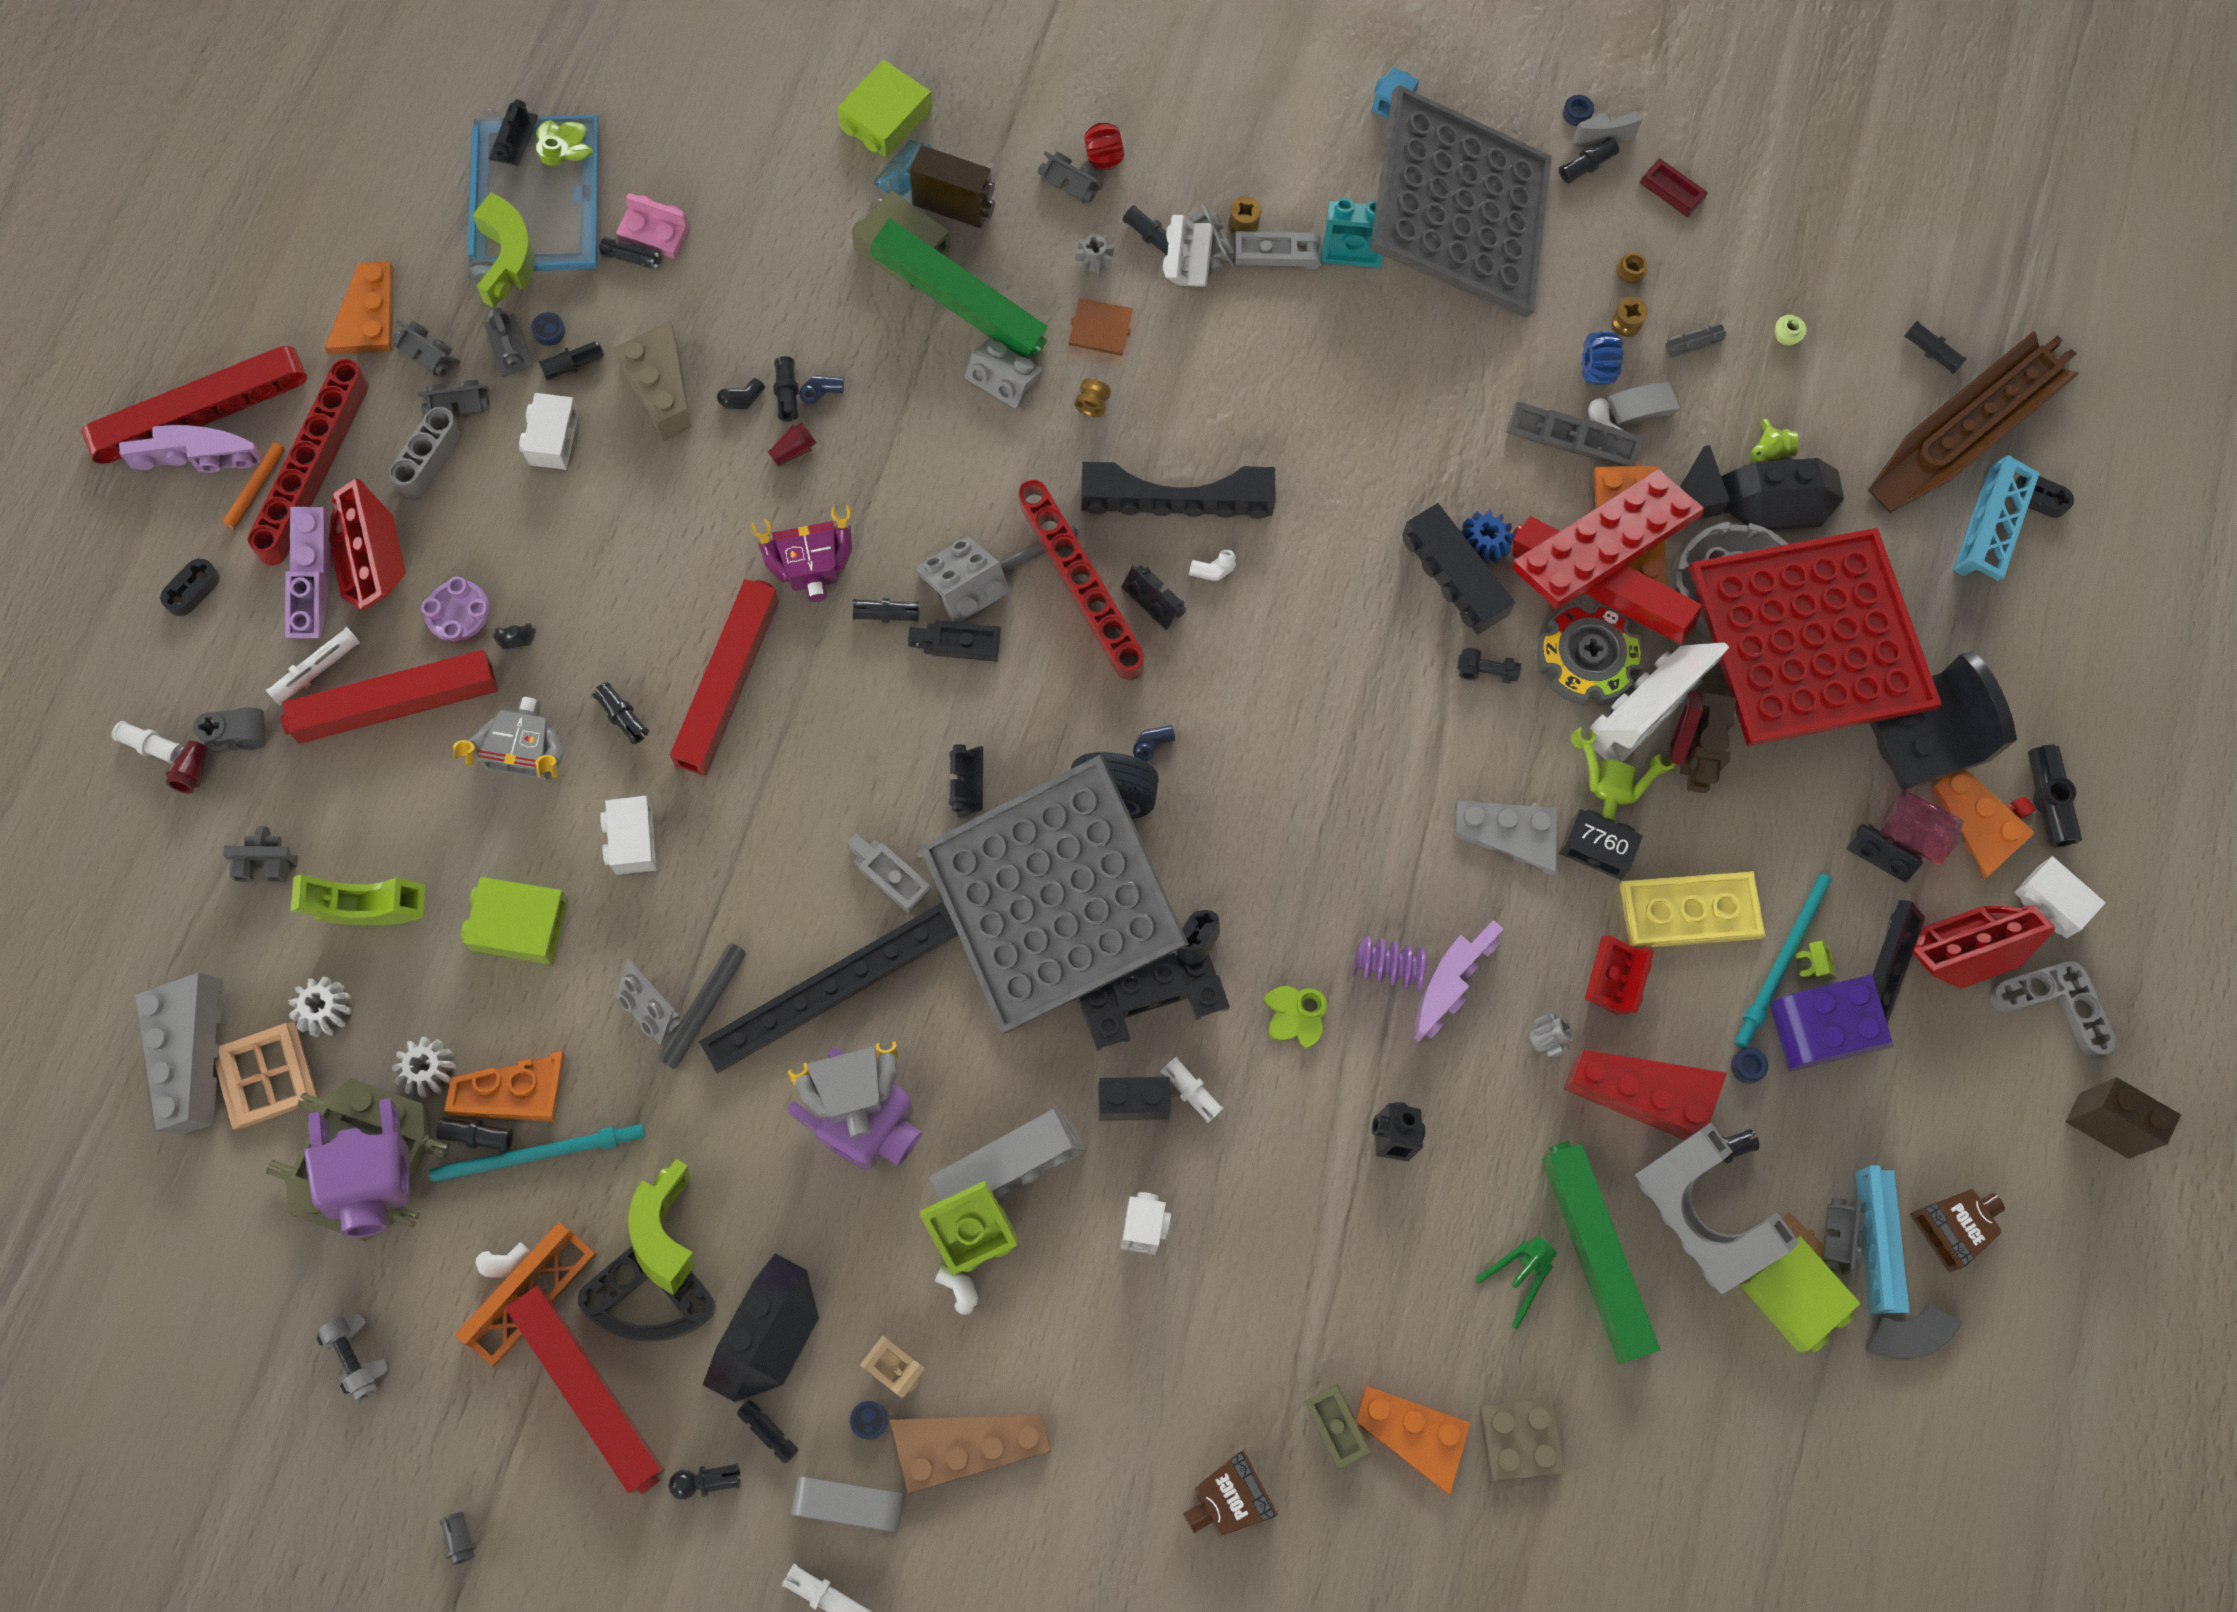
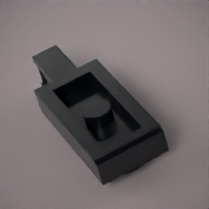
M935 620V623L927 624V629L910 627L908 646L924 649V653L932 654V656L998 662L1001 627Z

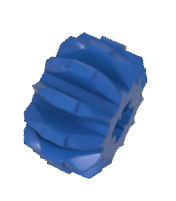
M1600 331L1589 333L1586 341L1583 343V353H1581L1582 374L1587 383H1594L1595 385L1616 383L1618 376L1622 372V363H1624L1623 342L1618 333Z
M1490 509L1486 511L1484 516L1478 511L1473 513L1471 519L1467 518L1463 522L1461 533L1485 564H1487L1489 559L1494 564H1497L1502 556L1506 557L1510 553V545L1513 544L1514 534L1510 533L1512 523H1502L1503 513L1495 518L1492 516Z

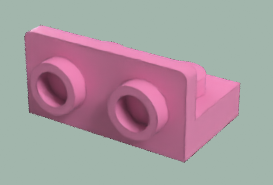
M628 193L626 197L628 209L616 231L617 239L643 246L644 249L658 250L661 255L675 259L690 230L686 213L677 206H666L654 202L647 196H637Z

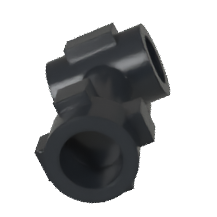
M1475 648L1463 649L1462 655L1460 654L1458 657L1457 669L1459 670V676L1463 679L1475 680L1479 677V672L1501 676L1502 683L1510 684L1511 681L1517 682L1519 679L1521 663L1514 662L1513 658L1506 657L1504 663L1481 659L1482 652Z

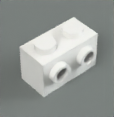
M542 393L534 394L533 403L528 404L526 409V422L528 423L526 433H522L519 440V450L523 452L528 465L567 470L579 417V411L573 397Z
M638 796L605 800L606 812H601L600 815L603 833L607 832L608 844L603 845L605 865H609L615 875L657 871L653 812L648 797Z
M2053 856L2040 864L2014 892L2021 898L2024 906H2035L2055 926L2054 932L2063 935L2066 939L2082 930L2106 903Z
M1138 1192L1137 1197L1130 1196L1120 1249L1156 1254L1160 1239L1165 1240L1166 1235H1168L1171 1213L1164 1212L1166 1202L1158 1201V1195Z

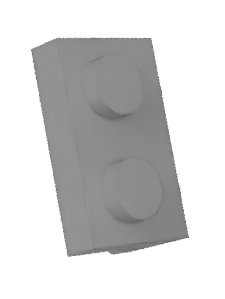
M989 339L972 352L965 378L1013 408H1017L1021 404L1024 392L1040 380L1043 369L1033 364L1030 359L1021 357L1011 351L1003 343Z

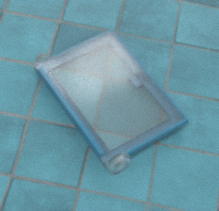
M494 110L482 111L481 119H474V126H472L468 227L469 279L473 283L478 284L496 262L501 251L500 244L479 232L472 216L490 192L510 203L522 217L534 248L535 264L533 271L597 269L598 115L538 117L519 166L489 160L504 118H500V115ZM549 120L555 122L558 126L566 122L581 123L586 126V136L582 143L589 146L593 153L580 161L565 159L563 163L556 166L546 165L536 153V144L538 142L536 138L537 128L543 122Z

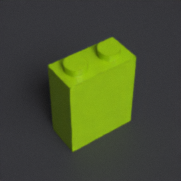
M883 59L837 107L839 126L847 135L855 136L861 140L870 151L878 152L887 158L931 112V91Z
M480 877L478 886H474L470 894L469 904L472 909L469 920L465 919L461 928L463 944L471 952L552 965L568 904V898L563 891Z
M1798 1236L1796 1239L1799 1241V1244L1791 1252L1749 1277L1739 1286L1798 1353L1809 1350L1816 1352L1829 1342L1830 1338L1827 1334L1836 1326L1838 1329H1841L1855 1318L1856 1315L1852 1311L1861 1303L1805 1240Z

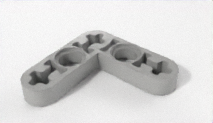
M2067 961L2017 976L1999 983L1990 991V1003L1994 1009L2001 1013H2012L2058 998L2076 1041L2085 1055L2091 1058H2100L2112 1052L2116 1047L2115 1034L2084 967L2077 962ZM2073 974L2075 980L2065 982L2063 975ZM2032 979H2039L2045 984L2046 993L2044 996H2039L2032 991L2030 986ZM2020 989L2022 995L2011 1001L2003 1000L2001 996L2003 993L2009 994ZM2081 990L2082 993L2071 998L2070 993ZM2077 1001H2083L2088 1004L2091 1010L2089 1018H2083L2078 1015L2075 1009ZM2095 1021L2097 1026L2085 1030L2084 1026ZM2101 1037L2103 1044H2092L2091 1039Z

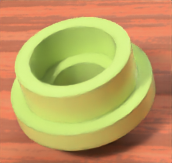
M1782 316L1775 324L1776 339L1783 345L1797 344L1806 335V325L1797 316Z

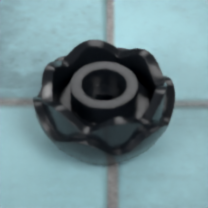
M531 623L524 626L513 625L505 629L499 627L495 629L493 638L502 649L529 646L535 638L536 628H533Z

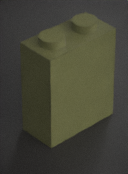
M891 190L885 198H880L876 201L872 211L864 219L861 218L855 223L852 229L853 246L856 251L911 290L914 285L869 255L872 241L890 218L944 255L950 249V234L946 228Z

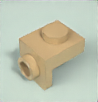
M881 1336L860 1364L863 1369L901 1398L918 1386L921 1380V1373L925 1369L884 1336Z

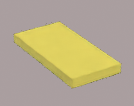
M1754 871L1622 881L1619 884L1629 945L1635 948L1763 939L1766 936Z

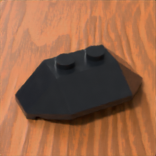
M1819 458L1759 461L1721 476L1730 500L1723 512L1726 514L1729 512L1747 525L1751 523L1768 530L1821 527L1844 500L1839 471Z
M776 1253L772 1256L752 1282L716 1347L703 1386L733 1402H738L785 1384L820 1319L806 1269Z

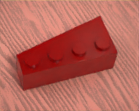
M1583 1050L1574 1058L1563 1090L1686 1140L1710 1123L1727 1073Z

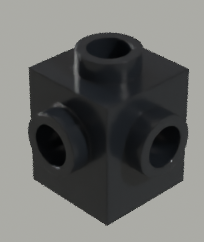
M1402 1102L1388 1103L1373 1118L1371 1130L1375 1136L1376 1156L1409 1161L1423 1148L1425 1125L1422 1123L1421 1109L1408 1107L1407 1104Z

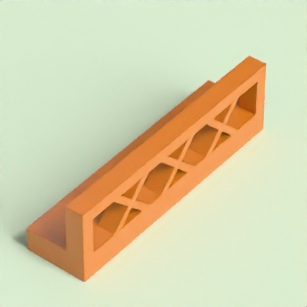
M558 1222L456 1332L455 1336L464 1345L475 1350L492 1367H495L523 1336L515 1323H509V1313L505 1307L521 1297L528 1288L529 1290L534 1288L535 1280L541 1274L555 1273V1287L547 1294L551 1301L554 1302L597 1254L565 1225ZM572 1242L584 1255L574 1266L561 1267L560 1253ZM554 1260V1268H547ZM561 1272H568V1273L561 1279ZM503 1316V1324H496ZM510 1328H517V1329L509 1336V1329H510ZM503 1329V1344L492 1355L479 1341L489 1330Z

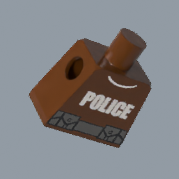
M1970 1189L1915 1210L1910 1215L1948 1272L1967 1266L2000 1235L2001 1229L1994 1220V1217L2005 1211V1206L2002 1200L1994 1193H1990L1980 1199L1977 1193Z
M1244 1450L1231 1457L1194 1488L1201 1503L1183 1513L1193 1534L1212 1523L1219 1536L1235 1532L1278 1515Z

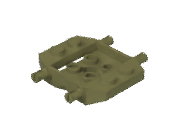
M352 1078L342 1084L326 1099L322 1100L303 1093L300 1098L312 1104L298 1100V1107L312 1112H320L328 1121L331 1142L336 1138L339 1131L358 1128L367 1135H380L344 1122L343 1119L344 1116L382 1129L379 1100L391 1098L399 1110L401 1136L408 1139L406 1144L409 1146L410 1179L421 1164L426 1153L441 1159H445L448 1155L443 1151L435 1149L438 1148L449 1152L450 1145L432 1139L427 1107L422 1103ZM309 1133L294 1166H288L271 1160L268 1165L281 1171L267 1167L266 1174L285 1180L287 1187V1211L289 1214L341 1233L340 1219H327L312 1203L304 1154L305 1149L311 1148ZM403 1207L386 1210L387 1227L398 1221L413 1228L417 1222L404 1216L419 1220L420 1213ZM375 1235L353 1238L366 1242Z

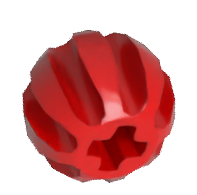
M1098 123L1091 126L1085 132L1084 142L1088 160L1092 167L1099 170H1110L1123 161L1125 156L1120 130L1116 125Z

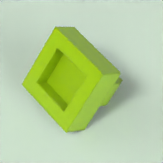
M1823 940L1809 943L1811 952L1801 951L1796 954V959L1799 961L1810 959L1812 962L1810 969L1800 971V976L1809 979L1817 976L1823 981L1837 978L1830 946Z

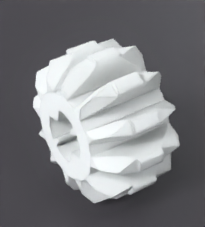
M322 977L319 983L313 978H308L307 989H303L300 986L295 987V991L300 996L299 998L288 1000L289 1005L295 1008L289 1013V1017L293 1021H298L296 1025L298 1030L301 1032L309 1030L311 1036L318 1037L322 1030L328 1036L333 1035V1025L335 1024L339 1027H345V1022L340 1018L342 1015L352 1014V1010L345 1006L352 999L348 993L343 992L344 986L341 983L334 982L332 984L331 979L328 977ZM324 1001L326 1003L324 1008H318L319 1012H316L317 1005L323 1006L322 1002Z
M421 1037L418 1047L412 1041H407L409 1051L406 1054L402 1051L396 1052V1056L402 1060V1063L392 1066V1070L400 1074L395 1080L396 1084L400 1087L406 1086L405 1092L410 1096L418 1092L420 1097L427 1098L430 1089L436 1094H442V1088L439 1084L442 1081L450 1084L451 1078L446 1072L456 1069V1064L449 1061L453 1056L452 1051L448 1048L443 1049L444 1044L438 1039L430 1043L427 1037ZM421 1064L430 1065L427 1072L419 1070Z

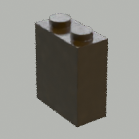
M921 145L909 169L912 205L981 229L985 218H991L995 207V200H992L995 183L991 182V168Z
M2116 1077L2079 1093L2066 1119V1123L2128 1159L2168 1145L2181 1114Z

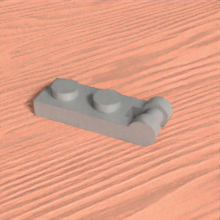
M1235 231V265L1303 266L1309 270H1314L1321 266V255L1318 253V249L1321 246L1320 236L1316 233ZM1297 247H1302L1305 252L1297 251Z

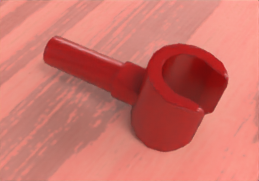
M2020 797L2006 805L2020 819L2028 817L2036 810L2027 797Z

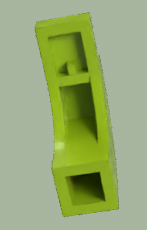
M490 192L472 216L479 232L501 245L498 259L477 284L483 302L495 308L501 300H504L509 295L512 285L521 290L525 289L534 270L535 254L526 225L518 211L506 200Z
M301 874L293 877L290 911L312 915L315 921L334 924L393 925L421 919L424 916L426 884L400 878H393L374 884H346Z
M675 1159L669 1168L665 1167L661 1170L655 1180V1187L642 1180L633 1195L628 1215L629 1234L634 1254L640 1267L655 1284L672 1295L677 1292L695 1267L693 1252L673 1241L662 1228L667 1211L691 1180L688 1165L678 1159Z

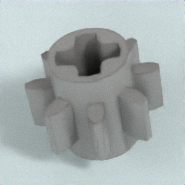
M1090 233L1085 240H1078L1079 250L1076 251L1075 260L1077 262L1083 261L1084 272L1089 270L1099 274L1100 270L1105 266L1111 267L1114 245H1107L1105 235L1101 237Z
M1553 1013L1534 1020L1537 1028L1530 1031V1038L1533 1046L1540 1054L1547 1052L1550 1058L1570 1051L1567 1043L1573 1041L1574 1033L1571 1025L1564 1017L1557 1018L1556 1014Z

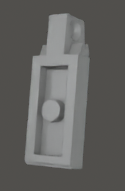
M857 833L847 841V848L858 857L854 864L859 868V871L908 914L932 890V886L882 842L879 844L874 840L869 845Z

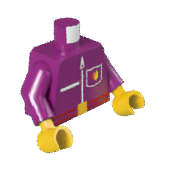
M846 504L847 516L844 518L836 515V505L831 509V516L837 522V526H834L833 521L772 532L773 538H770L771 524L768 520L763 518L767 526L764 533H757L754 523H751L752 533L760 539L758 546L766 567L781 582H789L792 590L806 589L809 602H820L827 598L825 585L838 581V572L845 569L852 553L851 526L847 525V520L850 518L852 510L848 504Z

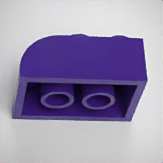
M1872 974L1794 993L1770 1003L1789 1072L1894 1047Z

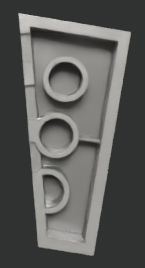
M195 973L135 994L156 1131L184 1135L214 1125L217 1078L213 1077V1067L215 1059L219 1057V1045L215 1044L216 1024H221V1009L217 1008L218 992H223V979Z
M1052 1109L931 1175L929 1179L940 1201L985 1180L998 1201L1011 1193L1010 1189L1020 1184L1026 1185L1042 1176V1173L1070 1162L1073 1157L1085 1152L1086 1149L1068 1113Z

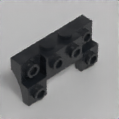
M1175 953L1166 955L1078 998L1081 1011L1097 1051L1119 1042L1130 1041V1035L1124 1018L1185 1000L1186 997L1190 1002L1196 1020L1222 1010L1228 1011L1230 1008L1220 977L1216 975L1209 954L1203 961L1194 964L1181 962Z

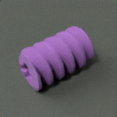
M1365 935L1356 951L1352 976L1355 975L1359 968H1362L1364 979H1368L1372 971H1375L1377 982L1380 983L1384 976L1388 974L1390 985L1394 986L1400 977L1403 978L1405 989H1408L1412 981H1416L1417 992H1420L1427 967L1425 949L1419 948L1413 956L1411 945H1405L1399 953L1398 943L1392 942L1386 950L1384 939L1379 938L1375 945L1372 946L1371 936Z

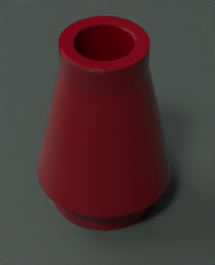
M801 422L797 426L792 425L767 452L777 466L780 467L782 464L812 451L811 447L817 443Z
M188 741L184 750L167 770L166 776L168 778L166 784L178 792L193 793L194 789L200 786L208 748L202 743Z

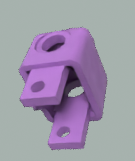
M833 1046L828 1056L831 1058L845 1053ZM893 1083L889 1098L881 1102V1110L867 1114L872 1132L859 1138H850L846 1121L832 1123L829 1117L822 1121L795 1101L787 1109L791 1117L815 1133L821 1145L864 1170L871 1169L881 1156L899 1167L911 1154L922 1135L921 1130L907 1121L913 1111L910 1096L895 1083Z
M391 1098L379 1100L382 1134L367 1135L358 1128L339 1131L336 1138L330 1142L328 1121L320 1112L308 1114L311 1148L305 1149L304 1154L312 1203L327 1219H340L341 1233L345 1237H365L384 1232L387 1229L386 1210L403 1207L410 1200L409 1146L401 1138L399 1110Z

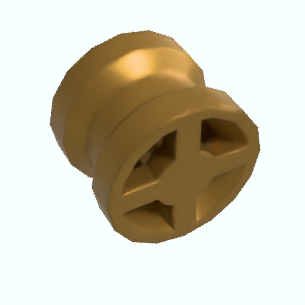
M1240 197L1232 203L1229 227L1233 233L1235 231H1257L1261 216V206L1251 197Z
M1627 297L1620 301L1611 319L1614 331L1624 337L1636 335L1648 315L1646 304L1636 297Z
M1084 379L1080 385L1081 394L1076 397L1074 407L1084 415L1101 417L1106 409L1104 402L1110 398L1111 389L1100 380Z

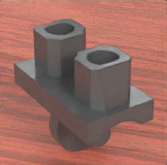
M259 826L255 831V836H245L244 846H224L223 856L230 861V877L237 882L253 881L254 867L264 866L263 878L266 881L284 883L286 882L289 866L297 867L298 856L291 855L288 847H280L282 843L281 837L271 836L270 830L266 826Z

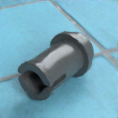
M464 1512L448 1515V1519L444 1517L439 1520L449 1551L446 1554V1559H451L452 1565L461 1564L475 1557L473 1550L477 1547L476 1544H471Z

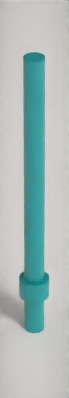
M1819 875L1754 1004L1749 1005L1742 1017L1744 1023L1734 1041L1737 1047L1741 1049L1747 1048L1756 1029L1762 1027L1767 1017L1765 1011L1832 882V878L1828 875Z
M638 1124L616 1129L615 1126L602 1128L596 1134L430 1168L429 1176L433 1183L602 1147L603 1150L616 1148L619 1146V1143L645 1138L644 1124Z

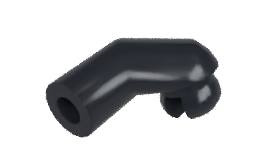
M753 378L744 389H721L717 394V401L728 409H748L763 392L765 386L760 380Z

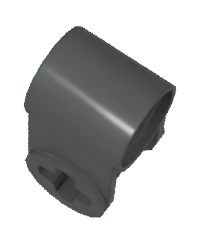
M248 707L231 711L207 712L197 717L193 725L194 734L212 752L240 749L255 750L265 746L264 711L258 708Z

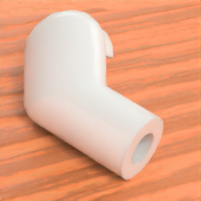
M1598 398L1590 403L1588 408L1589 420L1623 430L1610 422L1609 403L1607 400Z
M1223 550L1219 553V557L1210 564L1192 560L1189 576L1218 581L1234 570L1236 556L1230 550Z
M520 1242L507 1255H491L489 1251L482 1252L477 1256L475 1264L478 1272L485 1277L507 1278L531 1251Z
M941 1265L935 1282L953 1289L957 1300L954 1307L958 1313L963 1315L972 1313L974 1306L978 1303V1294L972 1279L963 1273L952 1276L948 1267Z

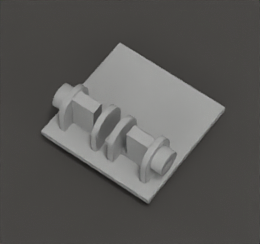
M630 960L626 961L616 993L618 1002L625 1011L631 1012L635 1016L643 1032L647 1036L653 1037L661 1045L667 1030L673 1033L681 1023L679 1021L680 1015L676 1013Z

